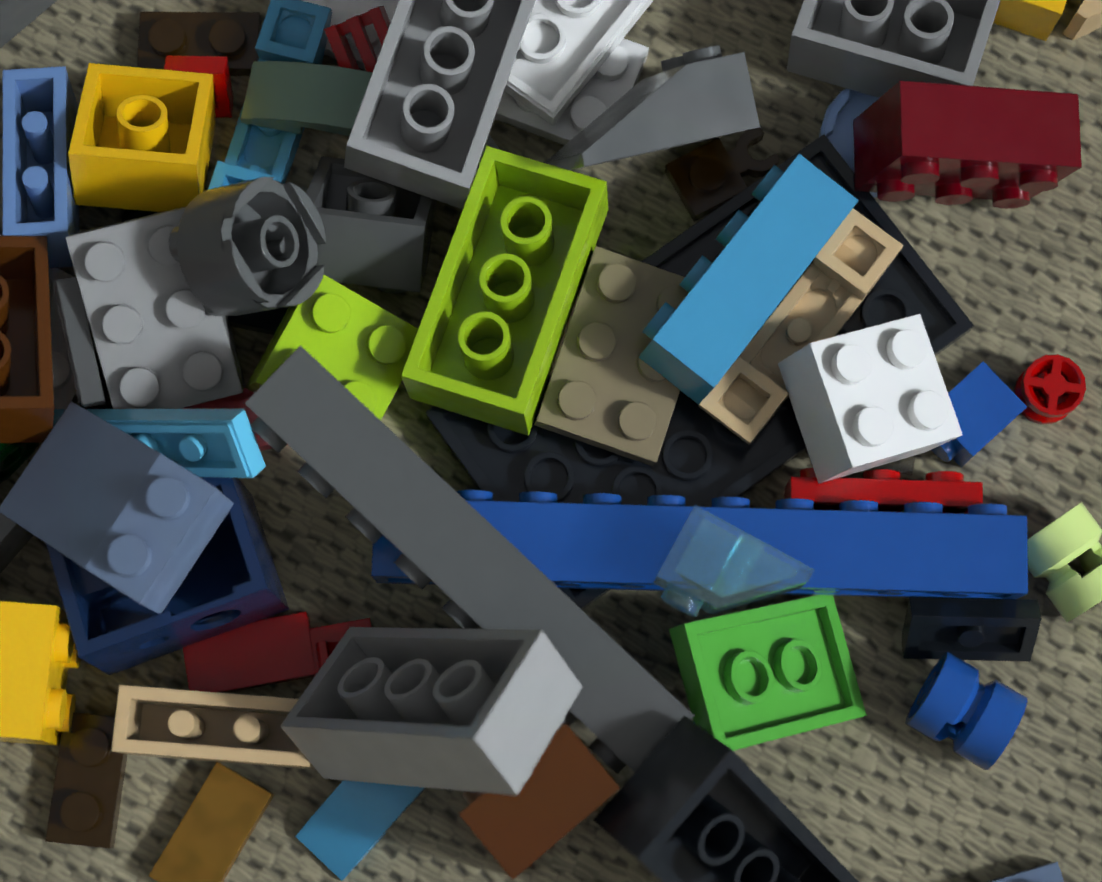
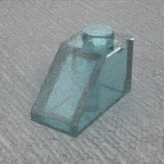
M695 505L659 570L654 583L665 589L660 597L663 601L688 615L696 617L700 609L710 614H715L800 589L809 581L814 569Z

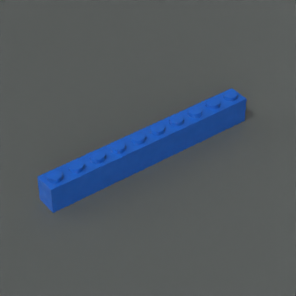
M456 491L558 588L1018 599L1028 594L1027 516L1007 515V506L1001 504H974L968 506V514L943 513V504L935 502L904 504V512H878V502L867 500L840 502V510H814L813 500L790 498L776 500L775 509L750 508V499L743 497H716L711 499V507L686 506L685 497L676 495L647 497V505H621L622 497L620 495L608 493L583 495V504L557 503V494L550 492L519 493V502L493 501V493L490 491ZM384 535L375 544L373 543L371 576L376 583L416 584L394 563L402 552ZM431 580L427 585L436 584Z

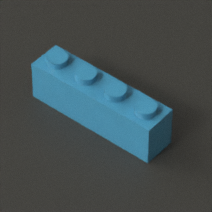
M798 154L785 172L776 165L770 169L751 194L760 201V204L748 217L738 210L717 236L716 240L725 247L713 263L702 255L679 284L689 294L677 309L665 302L642 331L652 340L640 354L639 358L697 404L715 388L859 201L801 154Z

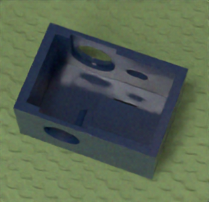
M201 478L217 488L234 505L164 611L160 614L139 604L46 543L79 658L106 674L112 675L183 649V647L289 610L253 496L238 478Z

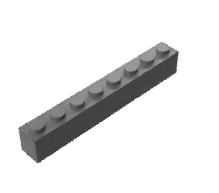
M301 345L244 403L258 416L251 424V427L277 453L288 444L306 461L297 471L325 498L336 490L354 507L345 517L374 544L384 535L402 552L394 563L423 590L432 580L451 598L442 609L463 629H478L481 627L482 629L543 630L583 686L567 712L563 724L566 723L570 727L579 719L594 733L597 738L588 747L615 773L619 774L626 765L636 772L684 715L690 720L694 716Z

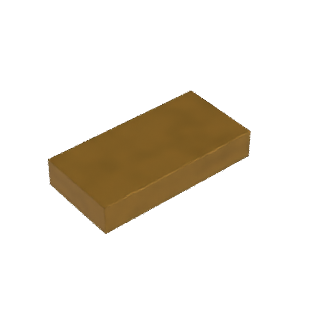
M216 762L150 872L149 877L158 882H223L274 797V794L222 763Z

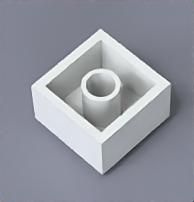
M920 314L809 343L778 363L819 484L925 453L963 435Z

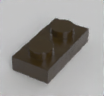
M140 12L137 67L164 70L166 55L227 56L230 76H250L253 62L259 59L255 46L262 28L260 12Z
M73 712L71 733L62 732L45 842L114 849L127 761L126 754L111 751L115 717Z

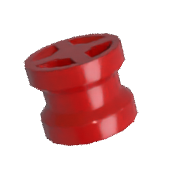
M1058 354L1045 355L1036 359L1017 378L1013 391L1027 406L1021 414L1028 420L1038 424H1053L1064 419L1082 402L1086 391V383L1080 367L1070 358ZM1034 388L1042 391L1046 396V403H1044V398L1040 396L1039 392L1034 391Z

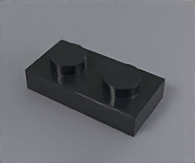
M909 597L902 631L903 659H940L944 653L949 652L961 660L1030 662L1042 619L1038 600Z

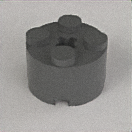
M260 177L206 190L197 195L188 204L181 217L179 226L174 227L170 232L169 250L173 258L179 262L189 288L198 300L203 303L204 308L209 314L213 316H238L296 306L306 301L317 290L325 269V264L317 266L318 245L326 244L325 229L316 206L310 197L297 185L291 182L283 184L273 180L274 177Z

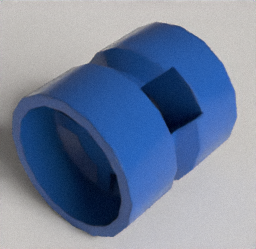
M946 652L937 661L908 712L905 724L935 742L948 737L953 740L954 753L978 767L988 770L997 761L1010 742L1023 717L1028 701L1027 697L997 680L987 684L981 683L977 668Z

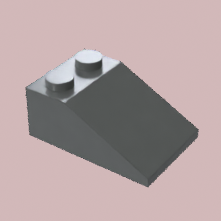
M720 45L689 51L683 53V56L661 61L662 73L642 79L545 163L567 170H574L759 128L760 124L745 52L722 56Z

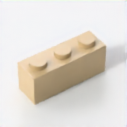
M119 685L112 752L136 756L316 770L280 727L299 699Z

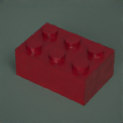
M899 81L853 120L855 191L877 192V198L882 201H905L912 199L915 195L935 196V202L942 205H960L971 202L973 199L992 200V206L996 208H1020L1030 204V199L1037 194L1058 187L1060 180L1082 168L1078 94Z

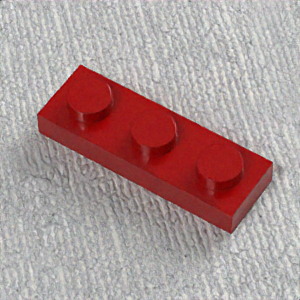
M805 468L800 470V477H790L784 488V499L813 500L814 510H840V502L875 501L878 502V512H904V504L935 502L943 504V513L968 514L969 505L983 504V482H966L962 473L953 471L930 472L925 475V480H901V473L899 471L875 469L863 472V478H837L819 484L814 469Z

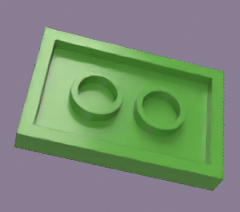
M815 595L688 622L669 629L690 711L694 715L692 717L693 722L733 751L867 716L834 597L831 595Z

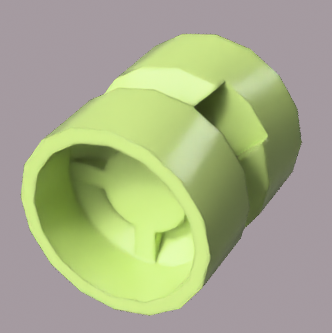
M1082 502L1027 539L1028 570L1034 578H1046L1049 581L1045 594L1066 622L1071 621L1102 601V545L1099 543L1102 529ZM1077 557L1085 571L1081 576L1068 565L1069 562Z

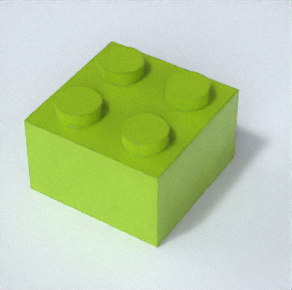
M323 274L320 285L311 297L301 304L288 308L245 388L255 393L301 345L381 421L402 382L401 374L418 328Z

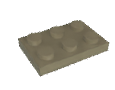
M595 246L534 425L654 466L657 463L680 390L639 358L640 354L652 340L642 331L665 302L677 309L689 294L679 286L685 277Z

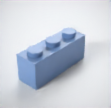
M66 66L3 70L2 236H47L48 268L73 267L65 237L80 232L79 205H75L68 158L78 105Z

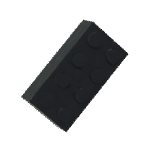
M685 715L594 819L605 832L659 882H859L732 749Z

